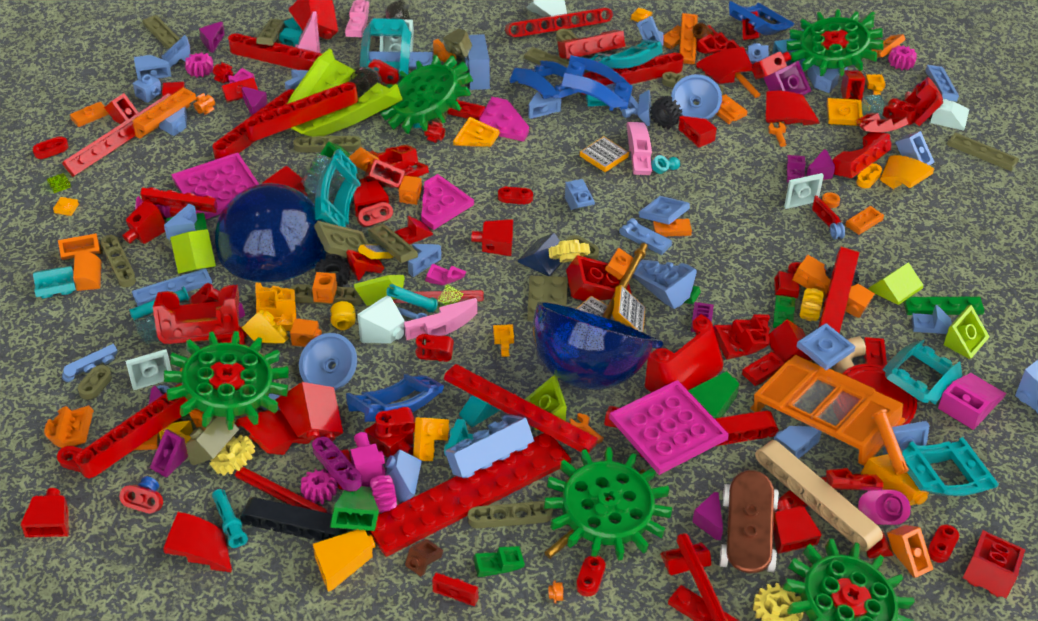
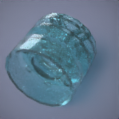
M316 154L315 162H312L310 165L313 170H307L301 180L302 184L314 194H316L322 172L330 160L329 157L321 154ZM335 169L330 182L328 200L335 199L339 190L337 184L341 185L345 179L337 169Z

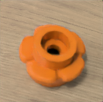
M553 581V585H549V599H553L555 604L556 601H563V582Z

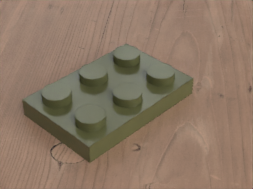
M317 221L314 225L325 251L329 254L341 255L347 258V250L359 252L360 245H369L362 231Z
M530 275L527 321L566 322L567 277Z

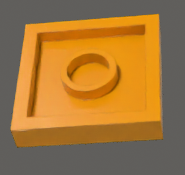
M827 98L828 124L858 126L855 120L863 116L861 100Z

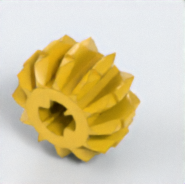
M815 288L805 289L800 310V317L807 321H817L819 319L824 297L823 291Z

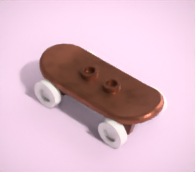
M746 470L739 473L733 479L731 485H724L723 506L729 507L727 545L721 544L719 566L727 567L729 560L730 564L741 572L759 573L767 568V572L774 573L777 554L776 550L772 549L774 511H777L778 490L773 488L771 481L763 473L755 470Z

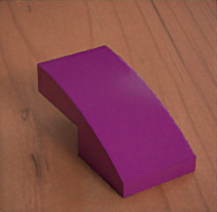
M787 155V183H789V180L805 177V156Z

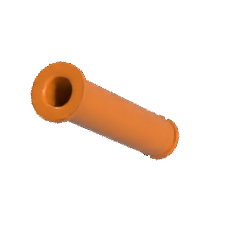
M886 409L874 412L871 418L875 419L895 470V475L904 474L909 471V468L906 465L887 417L888 411Z

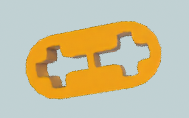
M872 163L861 171L857 177V185L861 188H870L880 178L881 166Z

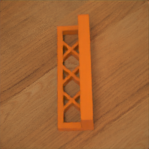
M183 87L132 120L136 137L141 139L159 127V123L185 106L186 108L190 107V103L196 100V94Z

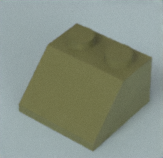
M212 416L207 427H198L190 434L191 439L186 443L190 463L197 465L214 459L239 428L234 424L233 430H228L226 417Z

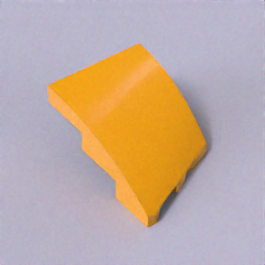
M891 155L888 158L880 181L892 189L901 184L912 188L932 175L934 168L911 157Z
M255 283L256 313L262 309L264 312L268 311L274 317L273 321L278 326L281 325L286 331H291L296 318L295 290L278 286L267 288L262 287L261 283Z

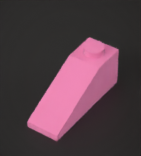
M313 11L299 39V43L295 47L320 53L317 12Z

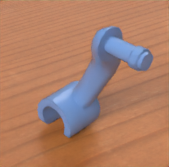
M397 307L401 315L412 319L427 316L425 313L415 314Z

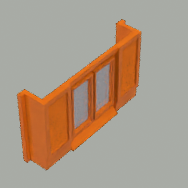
M797 355L788 360L754 394V404L750 407V410L759 412L765 405H768L859 449L858 463L864 466L868 459L874 457L884 446L875 419L871 418V415L874 412L886 409L891 427L901 426L905 423V418H902L903 403L876 392L874 388L830 368L825 370L821 366Z

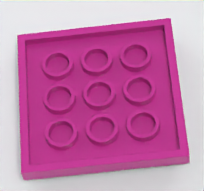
M239 153L171 174L172 180L180 193H192L202 197L207 195L216 198L218 205L217 213L204 212L205 219L266 199V193Z
M678 380L611 412L609 418L659 475L728 440L729 436L722 426Z

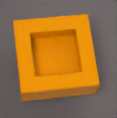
M638 8L631 15V20L640 22L652 16V12Z
M60 197L53 210L56 214L72 216L79 203L77 199Z

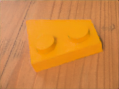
M469 117L453 140V145L491 147L500 132L494 127Z

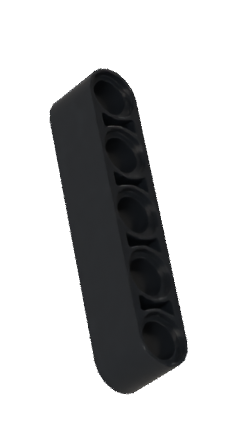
M257 497L248 499L240 516L241 521L246 525L250 526L252 524L251 526L267 530L273 529L272 531L289 535L293 533V536L311 540L315 538V541L327 540L348 532V529L330 527L332 514Z

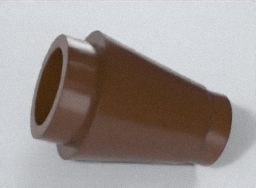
M697 23L692 29L693 35L696 38H704L710 34L713 36V31L704 23Z

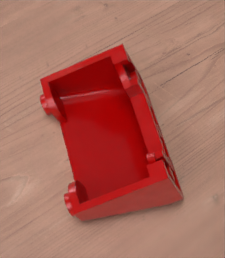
M238 284L227 285L221 288L219 301L180 305L179 297L176 293L172 291L158 292L153 304L158 339L164 344L184 343L189 339L193 342L209 340V332H214L217 339L231 338L234 331L239 330Z
M700 314L693 320L692 328L696 332V336L675 353L666 348H658L648 355L644 388L654 392L678 380L687 390H690L714 378L722 371L723 358L713 324L707 317Z

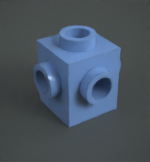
M754 43L748 46L746 53L751 64L768 56V45Z
M148 73L133 83L135 96L146 103L162 93L160 80Z

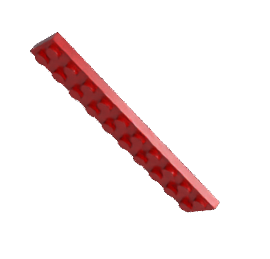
M542 433L534 437V441L528 444L526 449L510 453L508 458L492 462V466L474 471L475 474L471 477L462 478L455 476L397 505L396 508L379 514L375 531H367L372 535L373 540L385 557H388L468 516L471 508L488 506L559 470L562 460H566L571 464V457L553 437Z

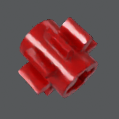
M224 62L215 65L213 68L215 77L213 79L223 84L229 82V76H233L232 66Z
M432 121V124H428L427 131H424L428 141L437 143L438 140H443L445 136V128H442L443 124Z

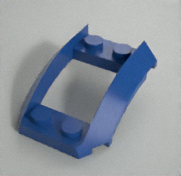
M731 0L729 2L730 16L740 21L746 18L750 19L748 23L754 25V30L763 35L780 33L795 24L759 2L751 7L739 6ZM758 11L759 17L751 12ZM765 15L764 17L769 19L770 21L775 19L777 20L776 24H771L761 19L760 17Z
M570 55V61L566 73H564L561 89H565V87L575 88V92L595 97L610 107L609 110L612 111L616 107H621V109L628 108L633 89L632 85L610 67L595 60ZM585 70L598 73L616 84L614 92L593 79L583 77Z
M540 60L541 65L534 66L535 69L514 68L510 77V83L518 81L519 84L528 85L537 90L543 96V99L553 97V99L562 98L578 93L575 92V88L565 87V89H561L562 84L556 85L554 88L544 78V76L551 74L564 77L567 68L553 61Z
M404 374L402 380L384 389L361 392V395L346 393L349 412H363L365 415L364 422L376 421V415L381 411L394 410L401 407H409L413 413L430 402L439 393H442L444 385L425 375L410 376ZM414 390L421 392L408 400L389 404L409 395Z

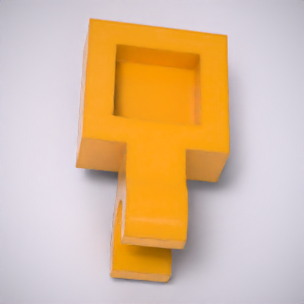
M866 74L865 82L867 88L873 89L874 99H881L880 92H883L885 88L883 75Z
M513 324L493 325L494 344L501 345V357H509V344L514 343Z

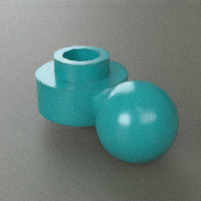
M658 155L651 161V167L656 173L663 174L668 169H678L680 167V160L677 157H670L667 160L666 157Z

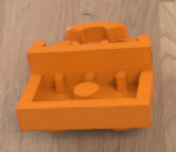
M89 405L72 411L67 406L57 411L59 415L54 420L49 419L44 429L45 436L60 448L86 443L94 410Z

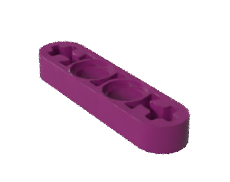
M319 437L313 440L312 449L314 455L345 491L358 490L362 486L361 475L336 445L327 437ZM346 468L345 470L337 471V469Z

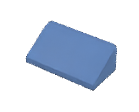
M650 90L639 96L638 117L647 126H650L651 116Z

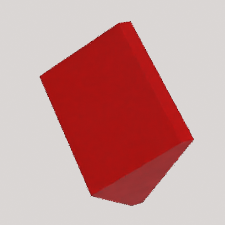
M788 319L768 334L770 337L769 345L773 353L785 363L794 355L808 361L812 360L797 347V342L806 337L803 329Z

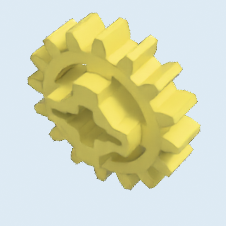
M579 240L560 241L555 247L549 248V258L559 259L561 263L572 262L577 255L586 256L590 254L589 244L579 243Z
M239 435L238 438L233 436L216 457L211 459L209 464L217 474L221 473L223 476L227 472L232 474L235 469L239 471L243 465H247V460L253 458L251 454L255 453L253 449L255 446L248 436L243 437Z
M776 583L775 588L767 584L766 590L760 588L759 594L755 595L753 610L756 611L755 618H762L761 621L802 620L804 612L797 614H788L787 612L791 603L801 601V596L796 597V593L782 590L783 588H780L779 583Z

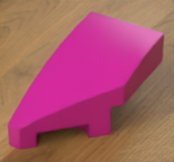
M241 68L234 76H229V81L233 83L252 78L254 75Z
M432 264L425 281L444 286L463 278L466 271L454 266L447 270Z

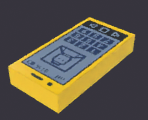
M379 244L360 245L358 249L359 253L370 259L393 258Z

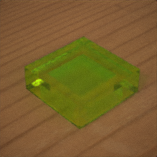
M64 173L47 179L48 185L54 193L71 188V184Z
M446 284L438 301L444 305L458 303L464 293Z

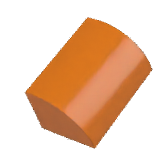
M97 234L58 240L62 260L75 258L76 251H86L93 254L101 253Z
M86 251L75 252L73 279L77 291L100 289L102 262L93 253Z

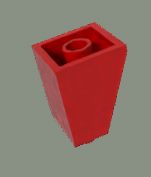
M297 0L289 8V12L303 31L314 11L317 12L319 37L329 40L338 32L333 0Z
M301 382L288 391L287 397L280 396L275 399L297 437L307 438V440L327 437L334 441L336 437L343 433L334 387Z

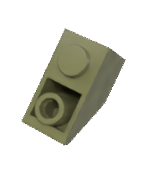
M458 28L443 37L444 47L449 53L464 58L468 56L472 43L467 31Z

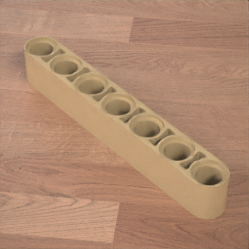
M771 440L755 452L757 461L852 544H855V542L859 543L861 551L869 550L883 538L881 529L779 442Z

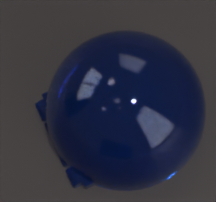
M277 183L251 186L235 195L222 210L215 229L216 254L226 270L245 280L268 283L292 279L310 269H315L317 262L320 263L321 259L325 260L327 252L314 227L317 221H325L322 219L315 220V204L304 193L295 188Z
M537 302L532 325L535 348L546 368L559 380L570 386L585 390H602L618 386L632 378L643 367L652 348L658 349L663 346V341L618 321L559 304Z

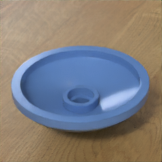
M698 74L682 78L674 86L671 94L672 101L676 100V104H680L681 107L679 109H682L683 112L681 114L683 116L707 120L715 116L722 102L721 90L717 83L707 76ZM697 101L699 104L695 105L693 102Z
M325 333L312 339L301 353L299 360L301 378L306 383L334 387L336 391L346 385L355 373L357 353L353 344L340 334ZM336 364L335 368L331 369V366Z

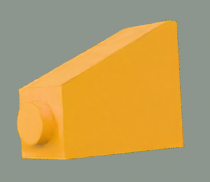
M888 454L869 458L861 471V474H876L883 482V490L900 491L909 500L910 506L915 504L921 505L928 499L927 495L929 493L920 491L907 472L895 475V470Z
M355 530L313 544L314 557L327 591L336 588L373 557L372 548H375V543L372 535H367L366 530Z

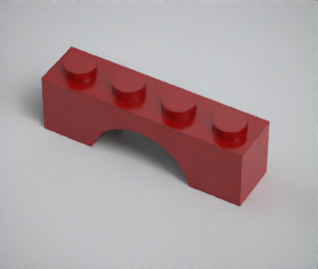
M612 30L602 32L596 36L557 42L559 57L564 59H570V55L579 57L626 47L624 31Z
M869 132L862 137V149L841 152L834 157V175L852 179L891 150L890 134Z

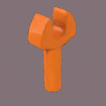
M779 122L778 128H775L773 123H770L769 134L776 135L780 147L786 146V141L782 134L786 132V126Z
M578 413L577 419L581 423H576L573 419H570L569 423L597 437V444L603 441L604 438L588 425L590 417Z

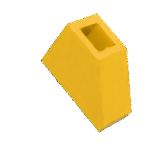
M263 309L242 327L253 341L259 337L262 338V343L283 344L289 339L286 329L281 325L278 326L273 321L274 317L268 311L264 312Z

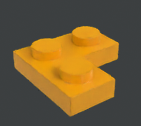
M416 417L414 457L422 461H433L434 440H448L449 419Z

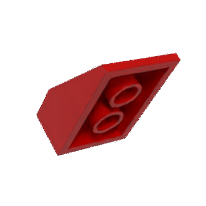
M579 255L574 258L566 269L572 298L586 301L590 296L598 300L612 299L616 287L619 286L621 280L605 270L608 263ZM628 283L626 290L629 293H631L630 285Z
M983 530L967 565L963 579L973 586H980L989 590L994 596L1007 599L1018 577L1025 549Z

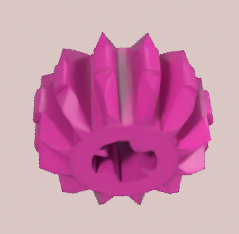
M897 45L891 49L888 62L890 66H895V69L900 68L903 70L905 68L909 70V68H913L915 65L917 53H915L914 49H910V46L905 47L903 45L900 47Z
M195 52L194 55L190 54L186 58L185 68L190 77L209 76L210 72H213V60L208 54H203V52L197 54Z
M315 468L313 473L307 472L306 477H302L300 490L305 499L311 500L315 504L317 501H320L323 505L325 499L331 502L332 496H336L338 485L337 481L329 472H326L325 468L321 471Z
M380 475L372 478L370 488L379 513L396 508L397 498L392 478L389 475Z

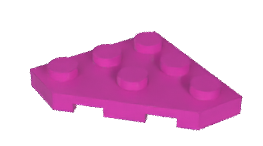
M491 97L479 121L498 129L500 137L524 142L529 133L527 123L508 100Z
M437 174L424 182L421 221L434 230L472 207L474 199Z

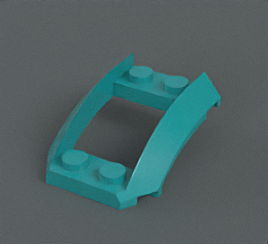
M373 18L362 35L359 78H375L368 72L371 36L402 37L400 62H383L397 69L398 72L403 71L408 75L412 33L403 19ZM377 67L373 68L374 71L379 70Z
M643 39L638 45L631 46L616 54L595 53V56L589 59L600 62L610 68L622 69L644 64L663 53L660 41Z
M337 149L319 179L315 195V220L322 219L326 223L346 227L349 224V209L356 188L361 186V183L357 180L356 174L358 172L355 164L341 149ZM337 169L345 179L338 190L334 204H332L328 200L329 187L333 173Z
M924 339L911 343L901 349L883 370L886 372V379L924 403L930 401L936 404L942 397L943 392L955 380L963 377L961 362L953 366L949 359L934 354L935 351L932 348L922 346L926 340ZM913 355L942 374L943 377L929 390L926 384L918 380L915 381L908 372L903 369L898 370L897 368Z
M964 437L952 443L948 441L927 446H920L910 442L908 447L902 452L906 465L909 468L907 473L920 491L940 496H963L993 489L999 485ZM952 459L969 483L945 485L930 464Z

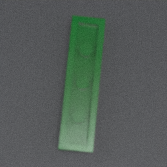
M980 296L909 297L903 302L907 315H912L913 313L932 315L935 305H938L947 315H960L968 305H972L977 315H983L985 311Z

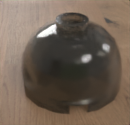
M404 0L390 3L387 6L386 15L383 16V19L410 20L408 9L403 7V5H406Z
M367 66L355 70L348 81L356 85L358 99L375 84H383L378 71Z

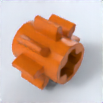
M202 93L196 97L194 108L198 113L202 114L204 112L206 115L215 110L213 107L215 101L211 95L205 96Z

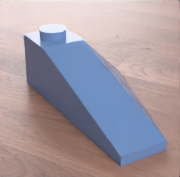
M641 260L633 277L664 304L675 309L690 298L697 271L695 268L684 263L675 266L672 262H667L664 265L659 264L658 261Z

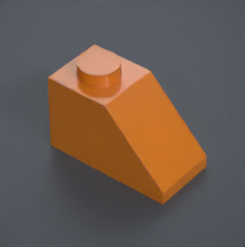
M903 525L887 533L893 553L914 578L933 570L920 527Z

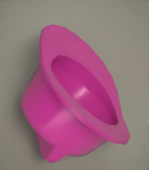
M896 490L867 491L862 495L858 504V509L877 525L902 524L910 516L911 507L909 500L904 494Z

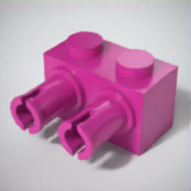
M360 432L354 436L357 448L350 449L352 465L361 475L362 486L370 487L372 478L386 475L382 465L385 464L383 452H378L376 444L370 445L367 433Z

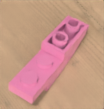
M353 1L349 12L350 19L345 30V37H362L368 20L369 1Z
M627 122L629 151H631L633 174L651 175L650 157L652 150L647 127L644 123Z
M474 298L439 307L438 314L404 322L406 340L414 339L420 334L444 336L459 329L477 314V299Z

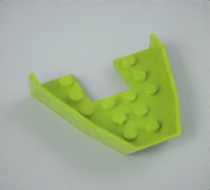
M329 48L316 59L292 93L288 103L349 82L356 76V72L354 69L335 60L332 49ZM377 83L363 94L356 104L294 126L292 129L300 134L313 137L326 136L347 128L402 101L399 87L395 84L389 89Z

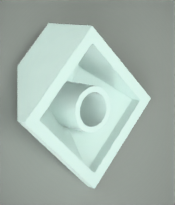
M533 0L527 6V10L542 17L567 13L565 0Z
M943 99V104L932 114L930 123L964 130L969 109L953 101Z
M821 173L789 180L784 205L785 209L813 203L814 197L816 195L819 197L824 175Z
M385 296L358 314L359 336L362 343H392L396 339L399 340L403 337L405 321L390 296Z
M166 349L126 361L133 390L164 382V370L172 371Z

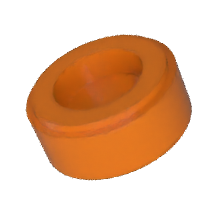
M828 192L822 196V201L829 208H836L839 206L840 197L835 193Z

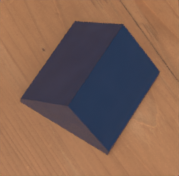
M555 233L538 239L520 257L518 263L546 276H551L562 263L560 259L549 258V248L558 245L560 240Z

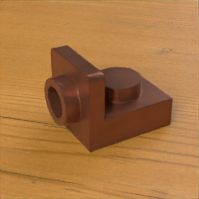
M425 539L410 547L405 566L417 575L423 576L427 565L440 559L444 550L428 539Z

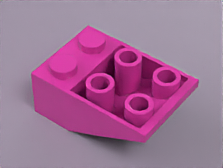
M969 373L955 380L943 392L938 409L974 430L1006 396V393L976 375Z

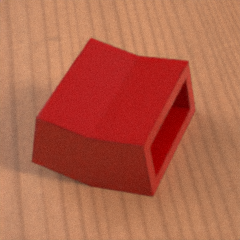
M163 83L162 96L164 97L168 93L173 95L183 87L185 88V83Z
M782 271L777 273L774 277L775 295L798 298L800 291L799 283L792 280L795 274Z

